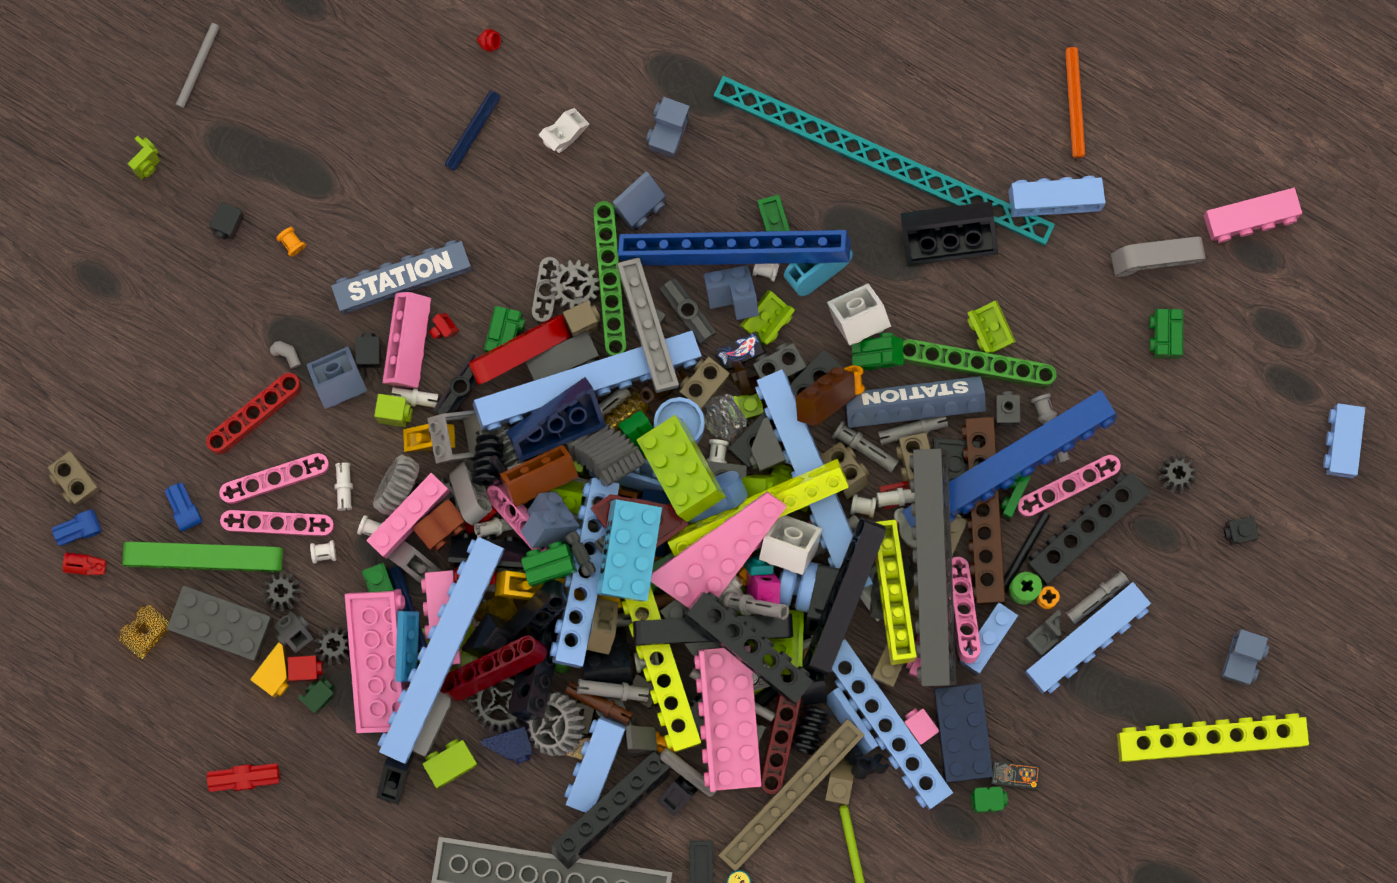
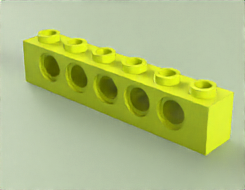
M896 520L880 521L876 523L885 525L886 531L875 561L890 664L911 663L916 659V650Z

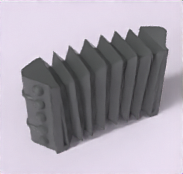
M609 424L602 429L564 444L573 462L577 460V464L581 463L582 467L586 466V469H590L591 473L597 476V480L601 481V485L607 487L645 464L638 446H635L634 442L631 443L630 438L626 439V435H622L621 431L616 432L615 427L610 429Z

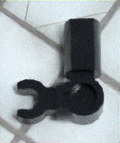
M857 744L844 756L847 762L853 765L851 772L857 779H865L868 775L875 772L883 774L889 767L888 764H880L883 758L881 754L875 755L873 759L863 757V753Z

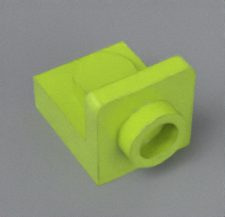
M757 393L739 397L732 396V403H729L732 417L736 416L738 422L760 416L764 412L762 402Z

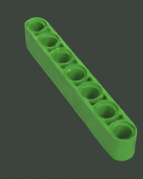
M602 201L594 207V223L605 348L607 355L610 357L626 352L621 281L617 269L619 258L614 208L611 203ZM602 209H607L610 211V215L607 218H601L598 216V212ZM609 231L612 234V238L604 241L600 238L601 233ZM609 253L615 258L611 263H605L602 261L603 255ZM607 276H613L616 278V282L609 286L604 283V279ZM610 298H615L618 301V305L615 308H609L606 306V301ZM618 321L620 323L619 329L615 331L608 328L609 322ZM614 343H619L622 346V350L619 353H613L610 351V346Z
M912 339L903 341V348L910 346L915 350V354L911 357L904 354V363L1039 388L1050 387L1056 378V370L1049 364ZM927 351H935L938 358L934 361L928 360L925 354ZM950 355H957L960 358V363L953 365L949 362L948 357ZM979 359L982 361L983 367L975 369L972 367L971 361ZM1002 363L1006 371L1003 373L996 372L994 364ZM1019 367L1026 368L1028 376L1020 377L1016 369ZM1041 371L1048 372L1051 380H1041L1039 373Z
M124 542L122 566L282 572L283 548Z

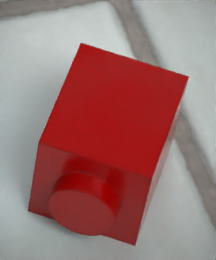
M317 656L288 657V680L290 682L319 681V675H323L322 661H318Z

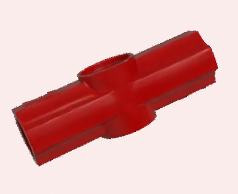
M278 763L258 766L241 765L234 766L232 769L207 772L209 792L232 789L234 791L254 789L255 786L280 783Z

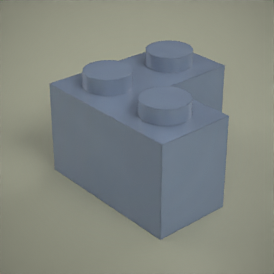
M663 97L662 102H657L653 113L656 125L654 130H649L646 142H649V150L675 158L690 117V106Z
M748 265L703 274L710 309L733 304L736 320L759 316L756 293Z
M557 491L544 492L537 495L527 510L529 519L521 529V533L531 548L548 547V545L560 541L563 545L568 544L565 536L576 531L580 525Z
M1242 629L1235 632L1220 678L1245 686L1255 682L1259 669L1256 668L1257 662L1261 661L1262 658H1266L1270 645L1266 644L1268 638Z

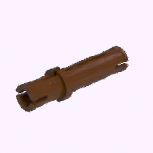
M574 681L569 683L570 687H567L566 695L600 711L604 717H611L628 726L629 720L632 719L634 713L616 705V702L613 700L608 701L596 695L577 694V686L579 685L574 683Z

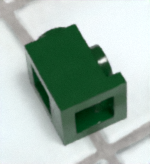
M324 678L318 683L315 681L311 683L305 690L307 694L305 696L300 694L297 698L317 715L336 694L332 691L334 686Z

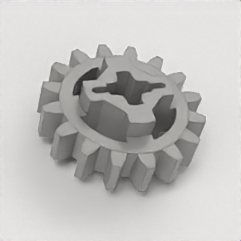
M569 260L566 264L567 267L560 264L558 266L560 272L555 270L552 273L556 279L554 278L549 281L550 284L554 285L550 292H556L553 300L560 299V306L563 307L565 304H568V309L586 301L591 304L589 299L595 300L597 297L593 292H598L600 289L595 286L599 278H593L592 276L596 271L591 270L589 272L587 270L589 264L587 263L582 267L580 260H577L575 265ZM578 272L582 273L585 278L579 275ZM566 273V281L560 284L562 275ZM573 281L575 284H582L576 290L575 287L568 286ZM589 287L587 295L583 298V289ZM563 293L571 296V299L567 298Z

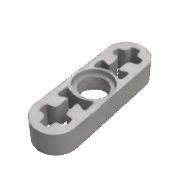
M553 257L544 258L539 265L532 315L534 320L540 324L553 317L555 305L553 299L556 296V292L549 296H542L539 292L542 285L548 284L552 288L554 287L553 284L549 283V279L541 280V277H547V270L544 266H548L549 263H553V267L560 272L558 268L560 264ZM555 270L551 271V279H556V277L552 274ZM538 299L546 301L545 309L546 312H549L543 318H540L539 314L536 313L542 307V302H537Z

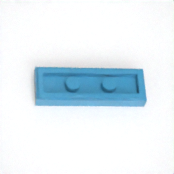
M397 611L395 682H409L407 680L412 669H417L419 612Z

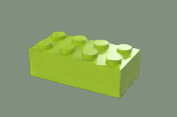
M678 416L670 417L637 439L677 515L686 522L726 498L688 427Z

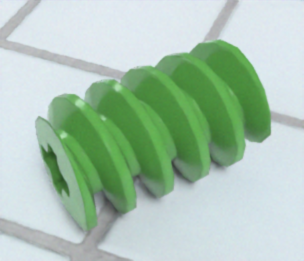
M1031 572L1018 574L1009 585L1011 599L1022 605L1034 601L1042 590L1041 579L1038 575ZM1024 585H1027L1029 588L1023 592L1021 589Z

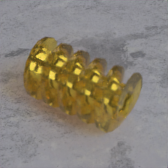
M633 391V399L626 397L624 399L626 405L619 402L617 404L618 410L611 408V416L604 414L603 419L605 425L609 424L610 429L615 427L617 432L621 431L618 426L619 423L627 418H631L638 411H642L648 418L646 410H650V408L640 399L639 394Z

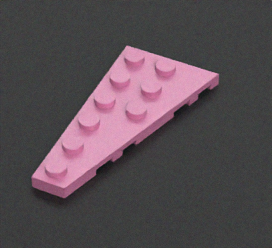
M768 491L745 506L743 510L725 520L723 524L699 538L654 572L652 571L651 582L686 607L691 605L700 592H711L719 598L785 510L786 504Z

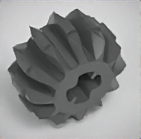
M1175 454L1171 456V461L1165 458L1163 460L1165 466L1158 468L1160 472L1164 473L1158 476V480H1166L1162 487L1166 488L1170 485V493H1174L1177 487L1178 492L1182 494L1184 493V487L1190 490L1192 488L1190 482L1197 481V478L1191 475L1197 472V468L1190 469L1189 466L1193 464V461L1189 460L1185 463V455H1182L1179 461ZM1179 469L1183 477L1181 476L1179 479H1176V474L1172 473V471L1175 472Z
M280 572L279 579L272 574L271 579L274 582L272 584L268 581L264 582L267 587H270L269 589L262 590V594L270 595L264 601L266 604L273 601L271 605L273 610L279 605L280 611L284 612L285 604L290 609H293L294 606L291 601L300 602V599L295 594H302V590L294 589L299 586L300 582L299 580L292 582L294 577L292 574H289L286 579L284 572ZM282 586L288 590L287 594L284 593V597L277 593V590H281L280 587Z
M328 626V635L320 631L319 634L323 637V640L315 639L316 644L322 645L316 648L315 652H324L319 659L324 661L328 657V665L333 664L334 658L337 664L341 665L340 657L343 656L346 660L350 659L345 654L346 651L350 652L349 646H347L349 639H346L348 631L346 630L341 634V627L337 626L335 633H333L332 627ZM333 640L340 643V647L337 646V651L329 648V644L332 645L330 642Z

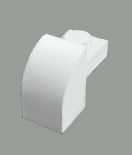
M573 108L565 111L554 125L544 128L539 133V136L548 148L560 153L570 146L590 124Z

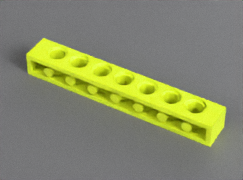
M838 459L753 495L735 508L690 523L669 538L667 542L675 557L689 545L712 529L723 524L725 520L733 517L767 491L787 506L779 516L780 518L849 488L847 478Z
M651 586L649 588L648 601L639 602L625 599V601L621 602L625 615L630 614L632 622L641 621L636 618V612L639 609H646L649 612V617L646 620L661 619ZM630 623V624H628V625H629V628H630L632 637H634V635H633V623ZM670 644L635 646L639 659L644 658L647 666L643 668L646 681H652L654 690H651L650 693L653 703H659L661 712L657 713L661 727L666 725L668 735L664 736L668 749L673 748L674 753L700 745L701 740ZM660 653L664 657L663 662L660 665H653L650 662L652 654ZM666 675L671 679L668 687L662 688L657 684L660 676ZM673 697L678 701L676 709L668 710L664 706L667 698ZM675 720H682L685 723V729L682 732L677 733L673 731L671 726Z
M1299 713L1286 714L1285 719L1277 720L1276 715L1263 716L1262 721L1254 722L1253 718L1249 717L1239 718V723H1230L1229 719L1216 720V725L1207 726L1206 721L1193 722L1192 727H1183V723L1169 724V729H1160V725L1146 726V731H1137L1136 727L1122 728L1123 733L1117 734L1119 762L1305 747L1309 745L1306 717L1299 718ZM1279 725H1283L1287 729V736L1285 738H1281L1277 734V727ZM1256 727H1260L1264 731L1262 740L1254 737L1253 731ZM1232 729H1236L1241 733L1239 742L1231 739L1230 732ZM1209 731L1215 732L1218 736L1215 744L1207 740V733ZM1186 733L1192 734L1195 738L1192 746L1186 745L1183 740ZM1162 735H1167L1171 738L1172 743L1169 748L1161 745L1160 738ZM1139 737L1147 739L1148 747L1146 750H1142L1137 746V739Z

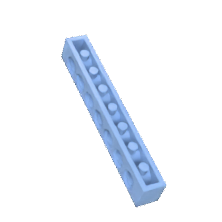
M591 478L589 483L585 482L582 496L585 497L584 506L581 505L579 508L578 519H581L580 527L576 531L581 538L579 540L580 543L590 544L593 547L594 552L593 555H589L591 558L589 561L590 563L593 562L596 571L589 575L588 578H582L578 573L581 564L578 565L572 553L577 572L565 576L564 587L567 588V605L562 610L561 620L557 619L554 633H558L557 640L552 642L550 649L553 663L576 668L583 667L597 599L596 591L602 554L593 543L606 534V530L590 508L593 506V499L602 500L609 494L618 495L619 483H613L607 487L601 485V481L597 480V478ZM589 521L597 523L598 531L596 533L588 529ZM575 589L583 591L585 596L583 601L575 599ZM570 612H576L579 615L580 621L578 624H573L569 620ZM566 635L574 637L575 645L573 647L565 644L564 638Z
M844 639L830 671L837 679L834 683L842 692L846 691L850 697L849 703L855 711L859 710L864 717L861 719L869 731L871 729L877 736L875 741L880 749L884 750L886 748L890 754L888 760L895 770L900 768L904 774L901 778L909 789L914 788L918 794L915 798L922 808L927 807L930 810L953 794L952 790L874 679L871 678V675L848 642ZM842 662L848 663L851 666V672L846 675L841 674L838 670V665ZM855 681L862 682L865 687L864 692L860 694L853 692L852 683ZM873 700L877 703L878 710L875 713H869L865 709L867 701ZM883 719L888 720L891 723V730L889 732H882L878 726L879 721ZM894 739L904 741L905 748L903 751L898 752L893 749L892 742ZM908 758H914L918 761L917 770L910 771L907 769L906 760ZM922 777H927L931 780L932 786L929 790H923L919 786V781Z

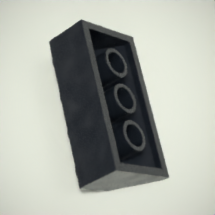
M992 201L901 213L907 266L998 254Z
M461 533L458 537H452L448 558L451 567H459L462 561L467 562L470 555L467 549L472 539L477 540V538H472V534ZM491 535L481 537L505 549L497 568L524 570L521 558L527 557L526 553L532 551L525 542H519L516 537H504V540H495V536Z

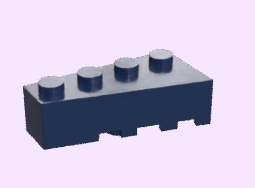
M584 377L506 432L512 449L521 462L602 429L606 425L594 389L587 378Z

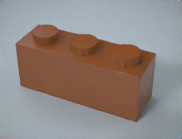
M563 445L500 473L507 496L515 507L527 503L529 500L537 497L539 493L549 492L578 478L572 457Z

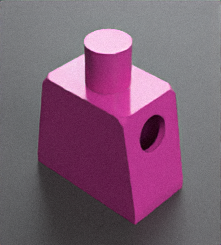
M747 571L746 594L751 595L755 600L780 604V581L774 572L767 575H750Z

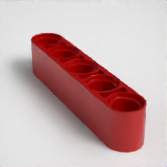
M558 315L473 359L468 364L477 384H482L563 342L572 335L563 315Z
M285 373L214 429L206 438L208 448L218 455L230 450L301 392L302 384L298 377L292 373ZM288 380H295L296 386L292 390H286L284 387L285 383ZM271 394H276L278 396L277 402L272 405L267 404V397ZM252 409L260 410V414L256 419L249 418L248 414ZM235 423H240L242 425L241 431L236 434L231 433V426ZM223 438V445L220 448H213L212 443L214 439Z

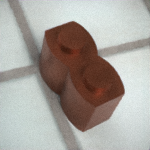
M448 499L412 529L430 551L434 549L439 551L447 545L448 542L446 540L451 535L456 537L466 529L464 525L467 522Z

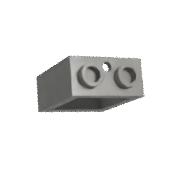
M475 410L445 413L427 418L436 464L474 459L477 436L489 434L488 429L481 430ZM464 421L469 447L468 453L452 454L446 422Z

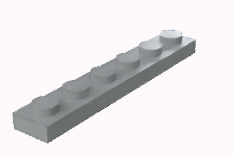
M640 258L617 263V269L655 392L659 393L678 388L679 383Z

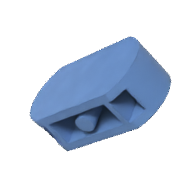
M728 471L715 476L726 498L687 523H694L735 508L744 502L748 493L738 472Z

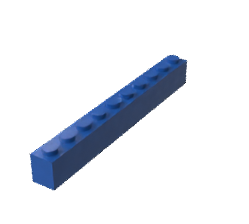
M846 230L620 234L618 256L622 262L640 258L642 266L850 262L851 240Z
M1102 390L950 481L951 522L955 520L954 516L959 513L966 514L975 508L974 504L981 500L985 502L994 497V492L1000 488L1005 490L1015 484L1014 480L1020 476L1024 478L1031 475L1035 471L1034 468L1038 465L1043 464L1044 466L1055 459L1054 456L1061 451L1066 453L1075 447L1074 444L1079 440L1086 441L1095 435L1094 431L1099 428L1106 429L1115 423L1114 419L1118 416ZM911 506L901 511L910 527L916 526V517L912 516Z

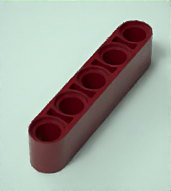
M524 636L449 672L440 691L454 701H461L542 662L547 655V648L532 636Z
M779 693L774 710L776 714L771 723L760 773L761 788L769 794L777 793L782 787L801 702L800 698L796 704H791ZM785 707H789L792 712L791 717L787 720H782L780 711ZM780 730H784L787 735L786 740L782 743H777L775 734ZM775 753L781 755V763L777 766L770 764V757ZM773 776L776 778V785L774 788L768 789L765 787V780L767 777Z

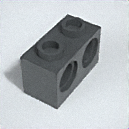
M784 343L775 348V353L769 356L765 353L755 359L756 363L753 364V370L759 379L766 376L762 373L764 366H772L775 372L781 369L784 370L788 380L801 374L806 369V365L794 343L790 345ZM785 355H791L794 357L795 362L792 365H786L783 363L782 358Z

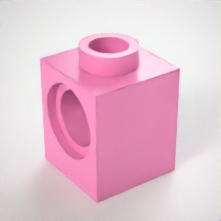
M915 708L905 715L907 720L904 724L919 745H922L939 732V729L924 709L918 712Z

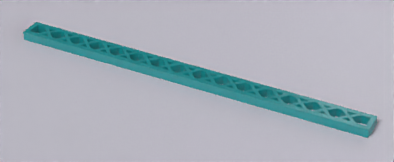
M722 76L713 98L954 206L971 204L970 199L975 197L982 198L983 202L992 201L993 207L1000 206L1005 213L1004 216L999 218L994 216L996 225L1043 246L1046 245L1054 228V223L1038 216H1022L1026 225L1017 227L1012 221L1011 213H1009L1011 211L1009 203L725 76ZM727 84L734 88L736 94L726 97L720 93L724 85ZM752 95L755 98L756 104L746 106L743 103L742 97ZM772 104L775 106L777 113L767 115L764 113L763 106ZM792 113L796 116L798 122L789 125L785 123L783 116ZM812 122L816 124L818 132L809 134L806 132L804 125ZM834 132L837 134L839 141L829 143L824 134ZM851 141L857 142L860 150L849 152L845 144ZM875 150L878 152L880 160L869 161L866 153ZM895 159L899 161L901 169L896 171L889 170L887 162ZM917 169L920 171L922 178L912 180L907 171ZM937 178L941 181L943 187L934 190L930 187L928 181ZM956 187L960 188L963 197L954 199L951 197L949 190ZM1042 225L1047 227L1048 230L1044 238L1035 235L1032 227Z

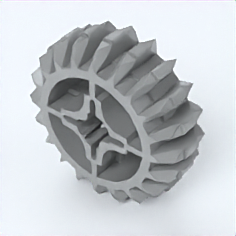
M401 454L389 466L378 486L373 502V507L380 513L390 516L408 497L419 473V464L414 459Z
M559 692L549 693L544 719L525 721L529 724L526 732L531 733L529 740L535 741L534 748H540V753H548L550 756H561L571 752L575 746L580 744L578 739L583 737L580 730L585 728L581 724V720L585 717L579 715L582 708L575 707L576 701L570 700V696L562 695Z

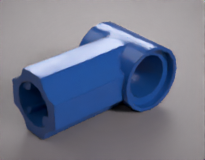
M183 482L174 484L164 490L174 511V519L181 532L203 522Z
M93 509L81 512L74 516V519L52 527L53 536L60 547L80 538H90L102 532Z

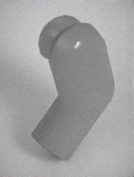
M282 341L274 342L271 345L270 353L273 356L281 355L286 357L290 369L301 366L293 346Z

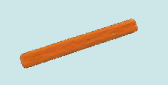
M1077 47L1066 48L1065 54L1073 158H1083L1085 156L1079 55Z

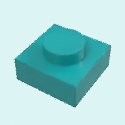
M754 555L744 563V568L750 575L773 574L774 565L759 560L760 555Z

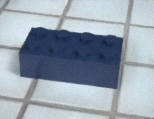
M982 683L934 689L933 694L945 782L954 783L992 778L993 771Z

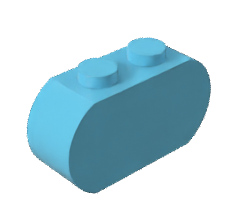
M850 250V260H851L853 253H852V251ZM849 262L790 263L784 272V278L799 296H805L812 293L841 271Z

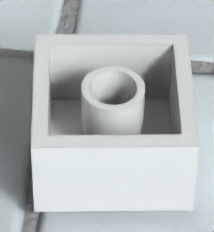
M869 283L827 302L835 325L849 345L859 343L863 339L873 334L881 333L884 329L891 327L885 307Z
M786 515L776 520L764 536L759 560L803 575L818 550L823 528Z

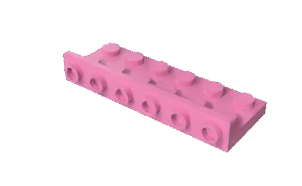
M401 589L381 592L345 594L356 733L388 732L391 727L388 724L392 712H397L401 705L398 703V699L403 689L407 691L409 688V682H395L397 611H403L405 598L401 594Z
M750 645L744 646L745 650L751 653ZM723 647L698 649V655H694L695 669H700V679H696L697 693H702V702H698L699 716L704 717V726H700L701 740L706 742V749H702L703 763H707L708 772L704 773L705 787H709L710 792H715V790L761 787L752 671Z

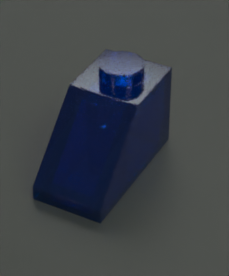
M525 726L480 740L483 747L510 761L516 760L517 764L529 761L530 756L534 755Z

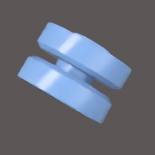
M682 397L672 398L662 403L655 413L654 428L676 415L685 422L696 444H698L703 437L705 427L703 412L699 406L690 399Z
M810 562L803 575L793 573L787 569L781 570L779 578L780 604H786L789 607L792 595H796V610L808 613L818 563Z

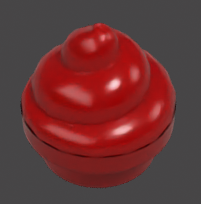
M486 29L479 35L477 42L484 51L492 52L500 47L501 37L495 30Z

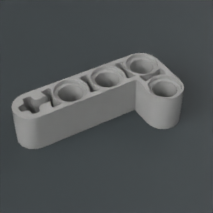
M1189 237L1127 245L1111 253L1115 277H1123L1134 274L1139 270L1199 263L1206 260L1202 237Z

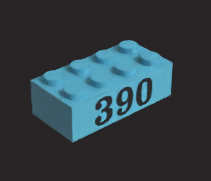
M617 499L610 502L596 594L639 602L648 601L662 507Z

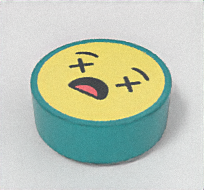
M735 871L729 875L727 883H751V880L747 873Z

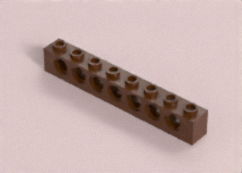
M994 417L966 419V425H962L963 439H967V448H963L964 462H968L970 470L974 467L976 461H985L997 453ZM978 437L986 440L982 448L973 446V441ZM999 490L994 492L995 496L988 501L983 502L981 500L974 504L975 508L971 510L972 517H967L968 531L973 532V540H969V552L974 554V563H970L971 577H975L976 586H972L974 600H977L978 605L1006 604ZM988 506L990 513L986 517L978 516L977 510L979 507ZM985 528L989 529L991 537L987 540H981L978 536L979 532ZM988 551L992 553L993 558L989 563L980 561V555L983 552ZM990 574L994 577V582L991 586L982 585L981 579L984 575Z

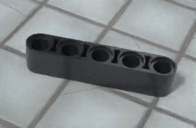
M558 580L546 582L507 622L514 633L509 643L527 635L536 638L566 607L567 601L562 582Z

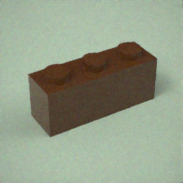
M834 367L795 396L797 421L818 426L855 398L854 372L844 370L841 367Z

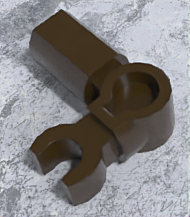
M683 369L675 372L678 383L687 377ZM652 384L641 390L639 397L644 403L649 404L666 398L676 388L656 393Z

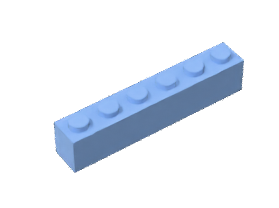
M1132 582L1024 673L1042 694L1045 691L1052 693L1060 686L1058 681L1063 676L1067 679L1078 671L1075 666L1082 661L1085 664L1096 656L1094 651L1098 647L1106 648L1114 641L1111 637L1116 632L1124 633L1131 627L1129 622L1134 617L1139 620L1148 613L1149 610L1146 607L1151 603Z

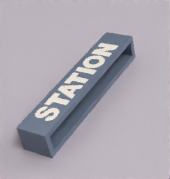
M452 240L445 243L442 248H428L422 251V255L416 257L408 255L401 258V262L392 264V262L384 263L379 266L378 270L372 272L364 270L357 273V277L351 279L344 277L336 280V284L331 285L341 314L344 315L394 298L395 293L412 292L472 271L462 241Z
M981 376L865 390L845 404L848 428L986 411L985 391Z

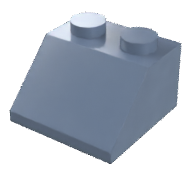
M646 171L613 201V208L615 214L633 231L636 227L638 229L642 228L648 222L647 217L653 212L657 214L663 209L666 197Z
M349 346L306 364L314 387L325 409L337 406L341 402L352 397H358L367 391Z

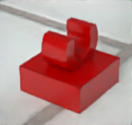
M447 313L436 315L432 319L436 326L429 331L434 339L437 337L439 339L443 335L445 338L454 337L460 332Z

